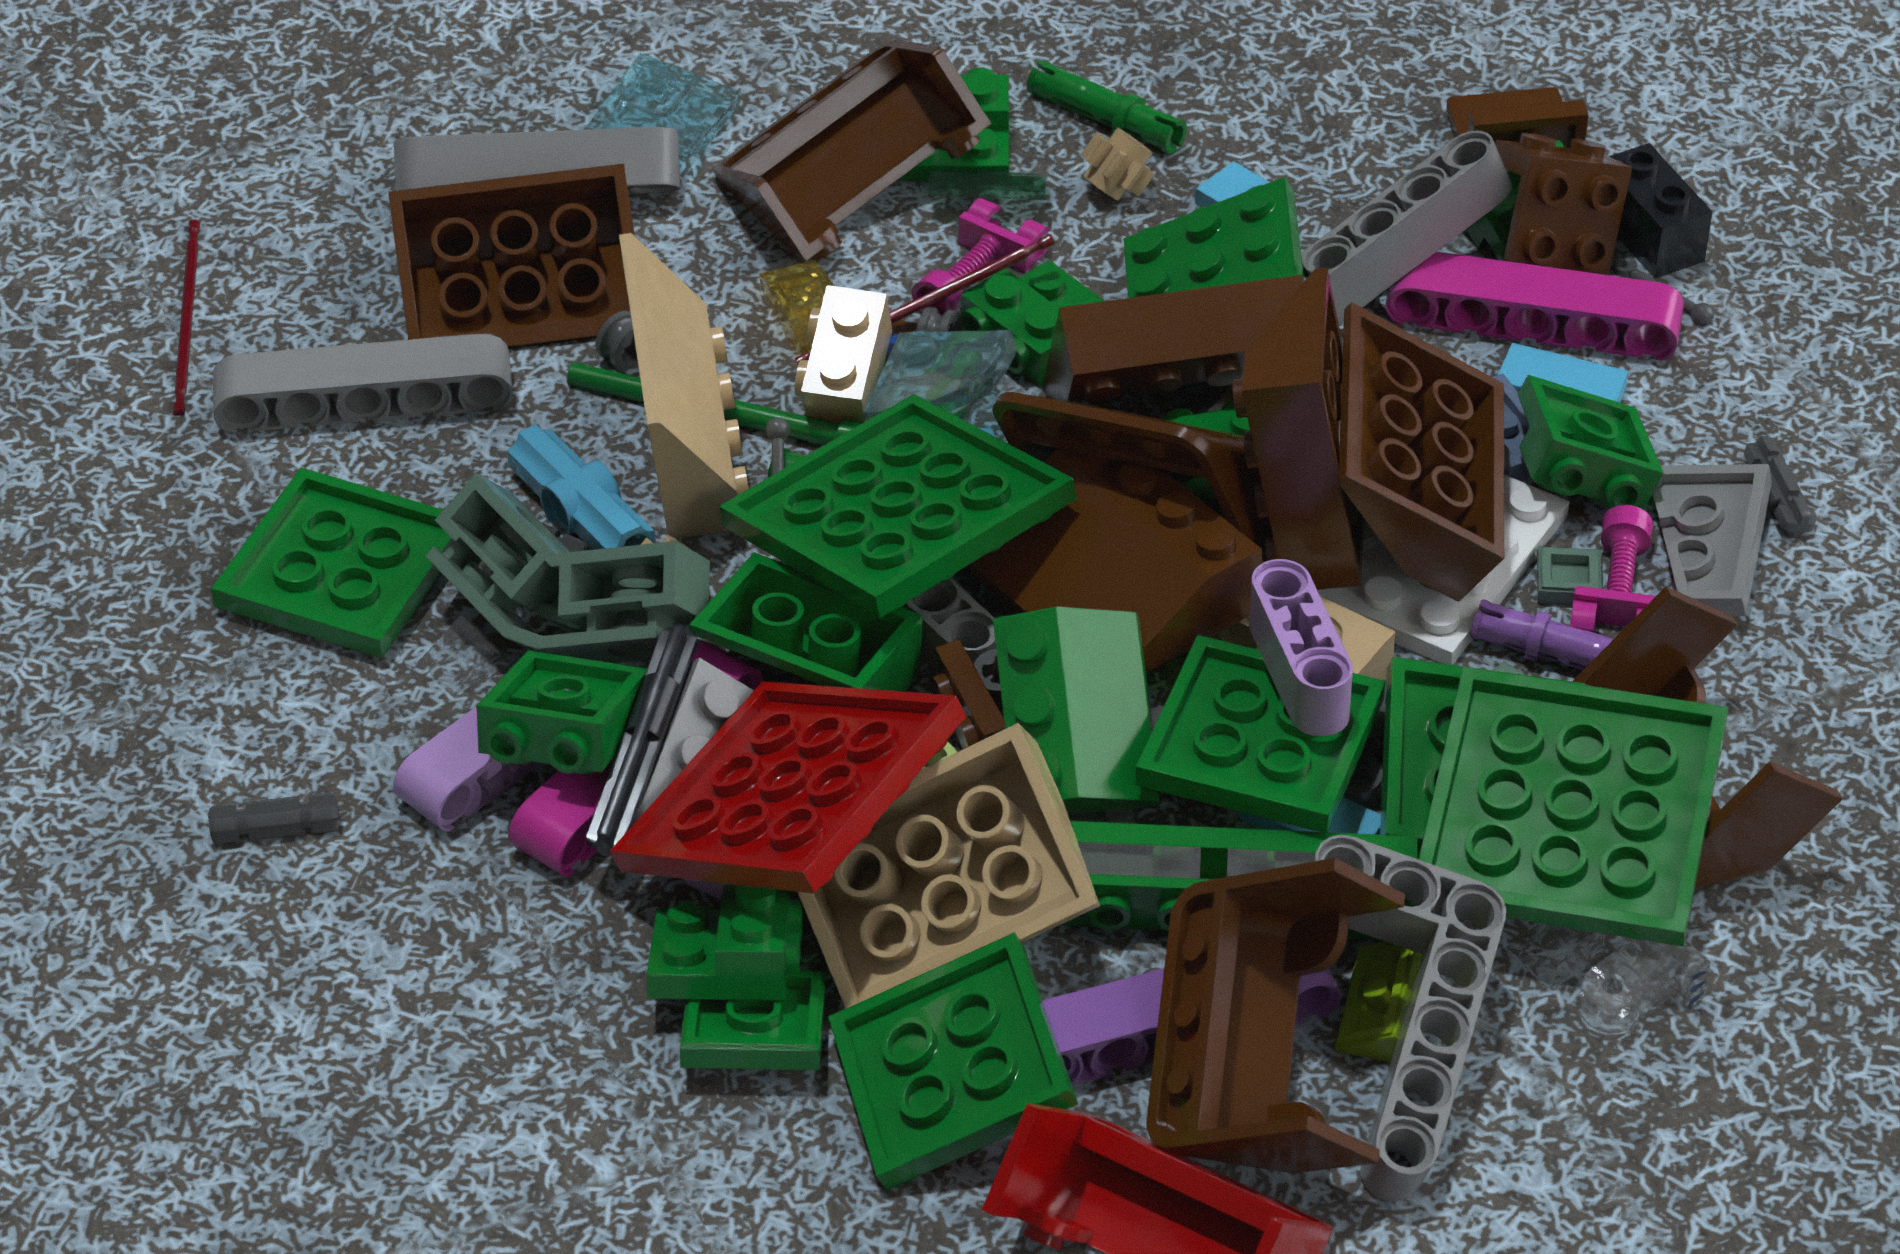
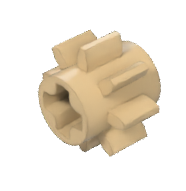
M1119 128L1114 131L1110 138H1105L1096 132L1081 153L1086 158L1085 160L1091 164L1083 176L1101 191L1118 201L1126 190H1130L1139 197L1155 175L1150 171L1151 168L1145 165L1152 152Z

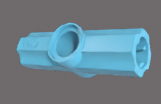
M537 424L518 433L517 440L507 450L508 466L540 497L542 508L551 523L558 521L566 529L562 531L563 535L576 533L592 550L641 545L645 538L655 543V531L621 498L615 478L602 462L593 460L586 464L551 429L543 430Z

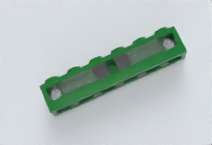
M1070 821L1100 906L1059 926L1099 927L1106 930L1123 928L1169 931L1170 916L1176 900L1186 888L1194 883L1311 862L1320 844L1329 837L1337 835L1353 836L1417 859V836L1332 832L1325 834L1310 831ZM1405 899L1404 906L1414 907L1409 900ZM1348 928L1347 939L1383 941Z

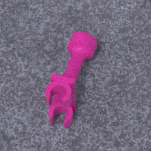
M983 198L977 199L970 206L968 212L964 211L959 216L958 244L971 250L947 272L939 269L931 270L919 280L912 289L913 300L1021 247H1028L1036 243L1038 239L1047 234L1051 229L1029 219L1020 226L1015 234L1002 228L1001 222L991 218L1002 209L1001 206ZM1049 247L1030 254L1028 258L1010 267L1026 273L1031 268V264H1035L1049 250ZM963 289L928 307L939 309L940 315H944L948 310L957 311L960 308V294L963 293Z
M1620 505L1611 508L1605 513L1601 530V543L1611 553L1607 589L1575 586L1570 627L1594 633L1595 622L1627 626L1655 598L1653 595L1632 593L1636 556L1642 555L1649 549L1652 538L1653 520L1645 510L1632 505Z

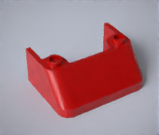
M1027 1103L981 1209L993 1216L1018 1218L1026 1222L1022 1234L1045 1246L1061 1250L1065 1240L1075 1243H1085L1106 1254H1323L1334 1229L1328 1223L1188 1157L1159 1147L1153 1141L1110 1121L1085 1112Z

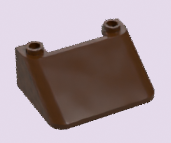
M892 40L866 54L738 148L715 168L714 173L719 181L796 258L804 261L811 258L813 261H818L831 254L842 243L838 236L839 230L835 225L936 150L947 151L952 159L967 153L979 143L980 138L977 134L988 127L991 122L940 46Z
M1015 392L1002 393L995 402L992 412L1008 444L1042 462H1045L1055 450L1060 448L1207 479L1227 521L1263 550L1266 544V531H1271L1269 519H1259L1257 514L1255 482L1261 481L1258 468L1248 469L1243 435L1123 412L1105 404L1093 406Z

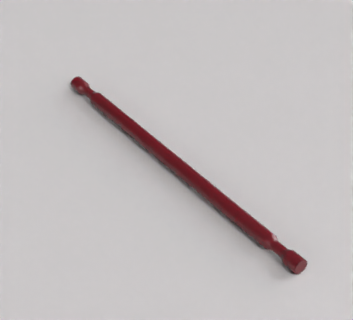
M194 219L190 220L188 225L190 236L186 248L174 390L176 402L173 405V416L185 415L184 396L187 392L199 246L197 235L200 232V222Z
M1048 234L1028 247H1021L890 311L891 324L1028 258L1030 254L1055 245L1052 235ZM804 353L796 357L797 365L800 360L809 361L810 353Z

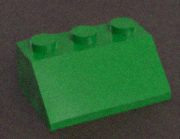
M755 552L689 624V631L695 633L698 638L823 686L906 692L920 675L923 615L901 607L878 618L795 568Z
M1051 607L993 618L1005 729L1019 723L1037 741L1062 797L1067 814L1096 812L1097 816L1105 814V811L1137 809L1162 804L1160 791L1135 785L1136 765L1153 731L1139 615L1136 612Z

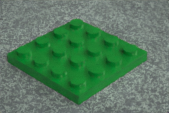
M912 394L719 506L723 526L876 617L881 618L888 613L900 609L906 602L934 585L950 579L956 572L984 555L998 550L1004 543L1032 526L1048 520L1052 514L1076 501L1077 496L1074 478L927 400Z
M1463 667L1419 860L1491 886L1503 898L1506 906V918L1684 947L1726 730L1728 707Z

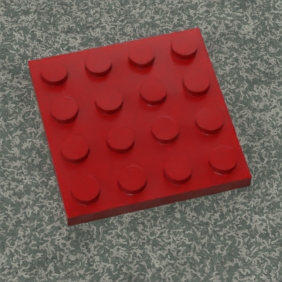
M762 681L609 852L621 872L815 894L819 888L830 881L835 869L853 848L870 834L872 826L890 805L908 790L910 782L933 755L945 747L947 739L967 716L955 695Z

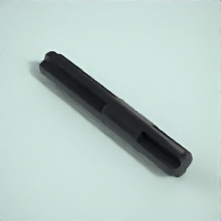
M674 624L672 627H665L660 633L586 835L588 846L598 850L602 855L611 856L609 851L633 825L695 654L698 637L695 633L688 631L684 625Z

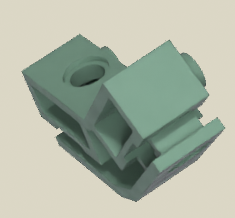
M477 473L472 476L435 519L454 542L445 552L433 546L425 555L504 638L535 652L608 663L649 660L652 658L662 629L672 627L674 624L689 625L709 603L710 560L679 542L671 541L570 552L512 492ZM482 561L494 572L491 576L479 565ZM492 579L494 583L490 584L488 581ZM522 604L535 611L539 616L577 633L547 636L536 634L515 612V609Z

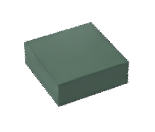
M1538 547V604L1573 605L1575 586L1602 589L1601 550Z

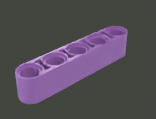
M1164 968L1043 1000L1072 1086L1112 1075L1111 1069L1124 1066L1125 1070L1129 1071L1153 1064ZM1329 968L1320 973L1300 976L1295 1026L1305 1023L1303 1018L1317 1015L1318 1019L1326 1018L1339 1006L1342 998L1341 990Z

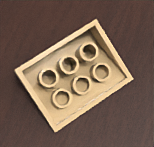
M632 233L621 234L619 238L644 407L667 533L674 538L731 532L723 526L719 506L749 488L745 466L736 468L732 466L731 457L742 456L743 451L737 419L725 421L723 410L735 409L730 372L717 373L716 364L728 362L722 326L710 328L706 303Z
M1019 723L922 769L910 782L908 790L897 798L872 826L870 834L858 843L835 869L832 878L827 884L819 888L815 894L798 892L845 1008L1013 932L1017 934L1023 943L1100 906L1064 802L1037 741Z

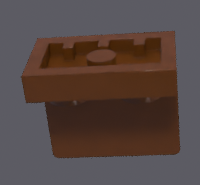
M1555 87L1454 96L1447 99L1446 110L1455 137L1470 131H1483L1488 133L1496 144V140L1520 142L1521 134L1529 133L1549 137L1556 141L1560 140L1564 148H1570L1571 139L1586 140L1589 114L1584 100L1563 102L1559 90Z

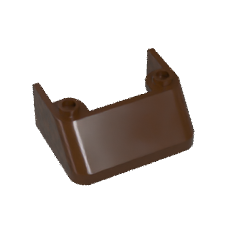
M1665 586L1572 682L1585 683L1587 686L1705 703V688L1694 668L1738 624L1732 615ZM1769 761L1721 809L1715 798L1712 797L1695 890L1764 873L1771 869L1843 800L1838 790Z
M1337 858L1201 881L1186 888L1176 900L1170 916L1146 1119L1150 1139L1159 1147L1181 1156L1286 1173H1302L1379 1163L1380 1149L1327 1125L1323 1115L1316 1108L1303 1102L1287 1103L1300 976L1323 972L1338 960L1346 944L1349 916L1403 908L1405 894Z

